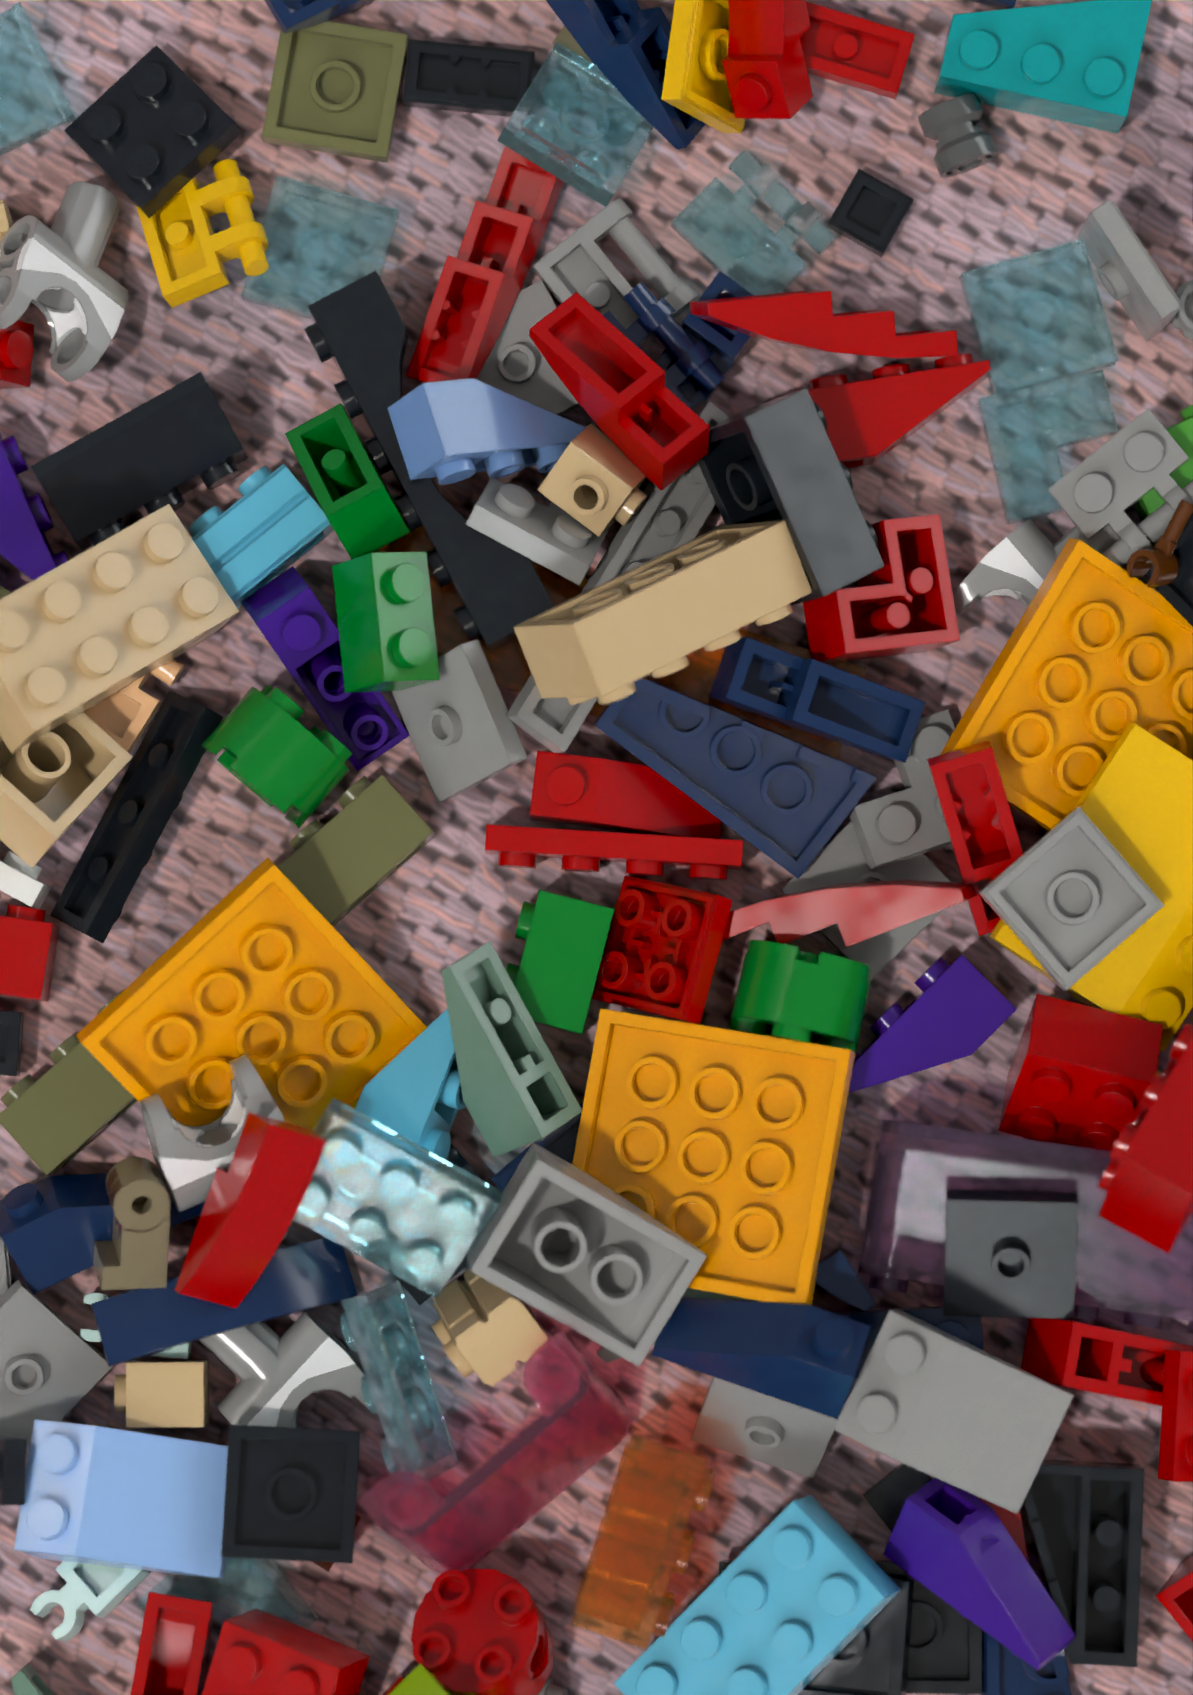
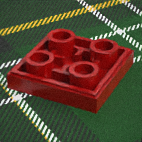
M624 875L592 999L700 1025L733 900L716 894Z

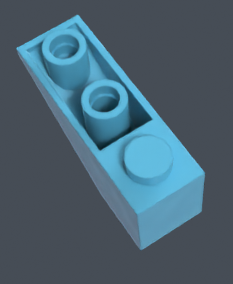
M448 1008L364 1086L340 1145L360 1165L429 1186L435 1169H439L446 1161L451 1145L450 1130L458 1110L466 1107L463 1102Z

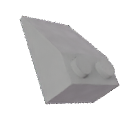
M532 1143L466 1252L471 1272L638 1367L643 1362L707 1257L704 1251L591 1175L535 1143Z
M893 1309L889 1311L835 1424L834 1430L892 1459L1018 1514L1074 1395L900 1309Z

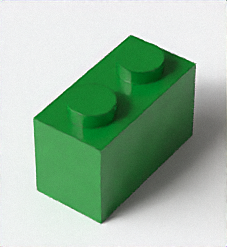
M341 403L285 433L326 518L351 559L372 553L410 532L362 438Z
M427 552L369 553L332 565L345 693L401 691L440 680Z
M539 890L536 904L524 901L515 933V938L526 941L520 966L508 963L506 971L534 1023L579 1035L583 1034L614 909Z

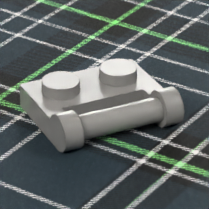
M621 198L616 199L533 265L535 274L543 281L544 285L560 304L577 292L601 315H604L609 310L625 329L636 321L639 316L623 299L633 289L632 286L596 244L608 235L613 237L659 295L664 297L676 310L671 314L673 318L678 317L690 307V302L697 301L701 295L689 281L682 283L629 219L633 212ZM651 332L646 338H644V339L639 343V345H641L642 343H644V342H645L647 339H649L654 333Z

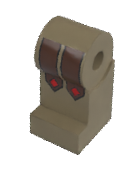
M141 1157L126 1158L115 1164L107 1175L106 1190L114 1212L112 1240L94 1241L93 1265L101 1290L166 1288L170 1228L169 1194L163 1185L161 1172L155 1163Z

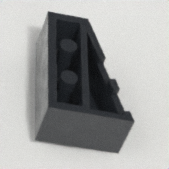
M1044 1459L1023 1503L1048 1593L1075 1634L1072 1643L1065 1648L1066 1656L1071 1664L1137 1667L1144 1469L1139 1464Z

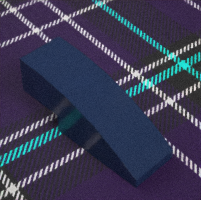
M741 637L735 643L726 646L709 698L766 719L900 763H906L926 703L815 659H803L748 637Z

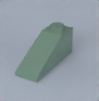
M489 941L441 970L463 1102L493 1157L495 1158L541 1140L581 1113L582 1109L492 943Z

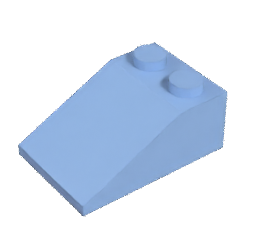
M34 1419L25 1475V1505L20 1507L14 1550L40 1559L224 1579L227 1557H221L228 1446L101 1426Z

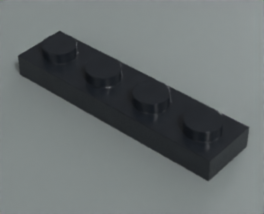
M169 690L50 916L104 943L113 924L120 917L123 906L140 873L149 862L153 849L173 811L178 807L183 792L201 758L207 750L202 744L223 719L221 715Z

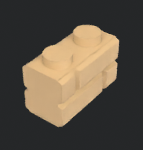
M469 1269L464 1273L465 1280L463 1282L455 1279L433 1296V1306L440 1319L432 1324L431 1327L444 1346L442 1348L464 1378L475 1371L484 1385L488 1384L493 1387L516 1370V1361L519 1360L525 1363L547 1347L548 1337L527 1303L474 1274Z

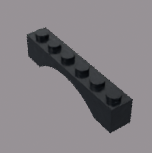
M374 271L308 305L314 324L304 328L321 363L331 358L336 363L344 380L334 384V387L350 418L353 419L363 414L374 436L364 440V444L378 471L383 475L392 470L403 492L393 498L410 531L422 526L433 547V549L427 551V561L439 586L442 588L452 583L463 605L454 609L453 612L468 641L482 639L487 651L490 653L517 639L514 626L553 608L554 605L529 558L467 526V520L439 493L430 478L410 480L387 409L402 398V368L408 343L406 326L377 271Z

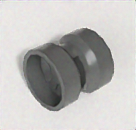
M966 94L952 98L926 110L918 116L924 136L931 140H938L935 144L937 152L934 162L941 178L953 177L978 168L999 155L993 136L984 132L982 126H976L983 115V110L976 94Z

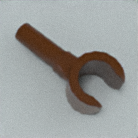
M1181 499L1154 549L1137 550L1130 556L1127 563L1128 576L1131 578L1143 577L1150 570L1153 563L1154 571L1149 579L1148 587L1165 586L1174 581L1178 575L1179 567L1178 560L1173 552L1180 535L1193 513V504Z

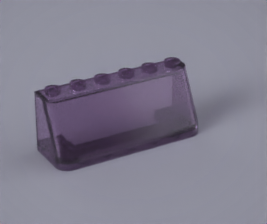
M882 1119L876 1121L856 1267L857 1273L870 1275L869 1288L907 1293L908 1281L934 1284L932 1296L943 1298L947 1189L1078 1192L1079 1211L1074 1317L1098 1320L1099 1308L1125 1311L1123 1324L1162 1329L1163 1317L1188 1320L1187 1333L1193 1334V1213L1169 1254L1100 1217L1099 1213L1108 1192L1099 1188L1098 1184L1111 1161L1109 1157L1111 1151Z

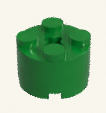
M266 684L259 691L252 686L203 742L202 746L214 755H217L223 748L225 751L217 761L270 807L274 804L284 814L291 807L292 809L284 818L299 829L349 772V768L344 763L352 753L325 729L321 731L316 726H313L308 731L297 720L304 711L277 687L272 688Z
M750 940L748 951L745 953L728 1029L764 1036L767 1034V1029H772L771 1036L812 1044L813 1040L816 1039L819 1040L818 1045L849 1049L856 1052L871 985L872 967L824 952H820V955L799 951L797 946Z

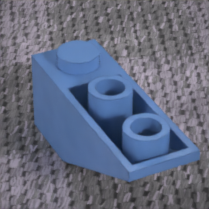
M474 378L422 383L387 408L410 480L437 477L439 484L442 485L465 480L476 472L487 471L491 479L502 478L515 474L528 466H537L539 473H548L552 470L569 443L586 428Z

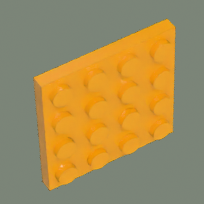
M1074 538L1068 539L940 753L942 755L989 740L994 751L1009 805L1049 831L1073 810L1130 722L1142 727L1193 760V627L1160 593L1148 587V585L1136 577L1131 578L1126 570L1080 539Z
M267 857L79 1031L76 1036L80 1043L139 1102L158 1093L165 1107L175 1120L184 1125L195 1127L211 1124L224 1114L230 1105L232 1096L230 1080L234 1079L229 1061L246 1054L278 1106L285 1122L305 1127L328 1141L352 1118L364 1086L419 1036L427 1026Z
M600 1008L572 1165L591 1175L706 1253L707 1257L688 1288L764 1302L811 1305L855 1052L849 1049Z

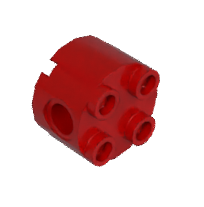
M469 1568L464 1571L448 1570L441 1573L435 1579L432 1589L426 1593L414 1615L411 1636L414 1658L418 1664L421 1663L452 1695H538L552 1671L555 1645L544 1616L524 1586L515 1578L495 1569Z

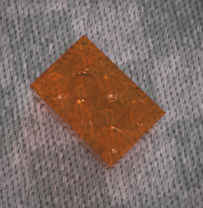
M631 1427L572 1609L571 1625L643 1649L648 1648L652 1634L664 1637L675 1603V1599H673L674 1593L666 1591L672 1571L684 1574L695 1540L693 1536L694 1531L686 1529L692 1508L704 1511L715 1478L713 1469L706 1467L708 1459L704 1451Z

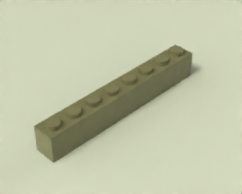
M383 775L373 783L366 776L354 783L337 800L343 810L326 825H323L317 818L302 829L289 843L295 852L278 866V869L333 927L435 837L430 827ZM122 990L121 992H119V993H118L116 996H114L108 1003H106V1004L99 1010V1012L97 1013V1015H98L106 1006H108V1005H109L120 993H122L124 990ZM78 1031L68 1037L49 1055V1058L55 1065L41 1078L35 1081L28 1074L0 1099L7 1106L0 1113V1124L46 1176L55 1175L138 1101L80 1043L76 1036Z

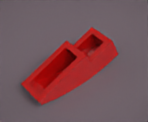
M577 292L529 329L530 338L577 402L622 453L661 491L708 454L710 426L665 386V371Z
M253 1112L248 1113L229 1170L219 1167L216 1169L175 1287L177 1293L232 1308L239 1306L275 1254L294 1219L313 1177L326 1143L325 1139L305 1127Z
M148 1592L131 1695H202L207 1675L214 1602Z

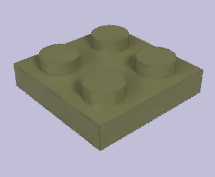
M331 21L286 34L281 29L262 133L263 142L388 163L409 44L408 34Z

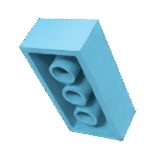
M809 1495L792 1501L614 1684L624 1695H798L901 1589L816 1499Z

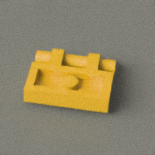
M233 159L221 160L214 165L213 171L216 182L200 188L198 180L194 177L150 218L136 206L162 295L171 308L230 284L224 266L225 262L235 258L241 259L244 272L248 276L261 275L269 268L265 251L269 246L263 225L255 222L251 210V205L255 199L249 179L241 176L238 164ZM221 212L227 213L231 227L214 234L210 217Z

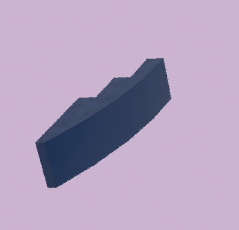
M546 0L585 54L628 103L676 149L686 148L706 124L661 100L671 25L661 7L641 10L636 0Z

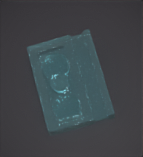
M20 2L12 5V9L0 14V156L50 133L51 129L67 122L69 124L76 119Z

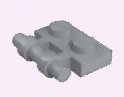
M1148 408L1048 489V493L1087 541L1092 539L1106 526H1109L1119 540L1105 550L1102 555L1124 569L1134 552L1143 549H1154L1153 545L1163 535L1181 499L1193 504V480L1181 489L1170 476L1189 460V457ZM1154 489L1164 501V504L1138 525H1135L1126 515L1125 511Z

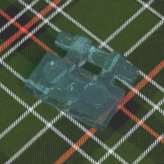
M745 149L728 167L745 184L733 194L715 177L672 221L671 227L717 272L721 271L751 294L783 293L806 269L807 265L791 248L799 240L803 239L820 255L830 246L836 236L820 221L822 214L809 201L803 205L779 182L782 175L768 162L762 166ZM761 199L786 222L776 233L769 229L750 210Z

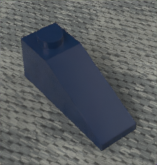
M108 1173L49 1176L34 1184L27 1183L17 1186L0 1200V1237L33 1294L93 1266L94 1241L112 1240L114 1212L105 1184ZM169 1195L170 1228L201 1214L205 1202L179 1213Z
M682 1297L658 1335L651 1355L838 1420L854 1382L870 1326L808 1304Z

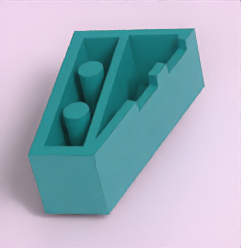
M1092 0L953 14L945 40L934 93L953 98L966 94H976L980 104L1118 134L1128 114L1152 0Z

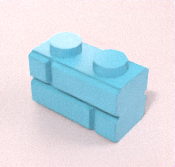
M284 464L274 472L267 465L258 469L239 486L238 491L243 495L241 499L225 512L218 505L212 507L195 520L188 529L194 536L192 540L237 609L242 605L241 601L275 579L334 531L323 510Z

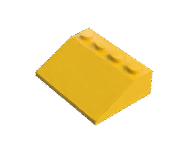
M1130 722L1073 810L1076 807L1082 809L1164 906L1066 992L1086 1006L1162 1024L1163 1031L1160 1050L1164 1052L1193 1007V760L1142 727ZM1000 919L989 937L1058 985L1003 920Z

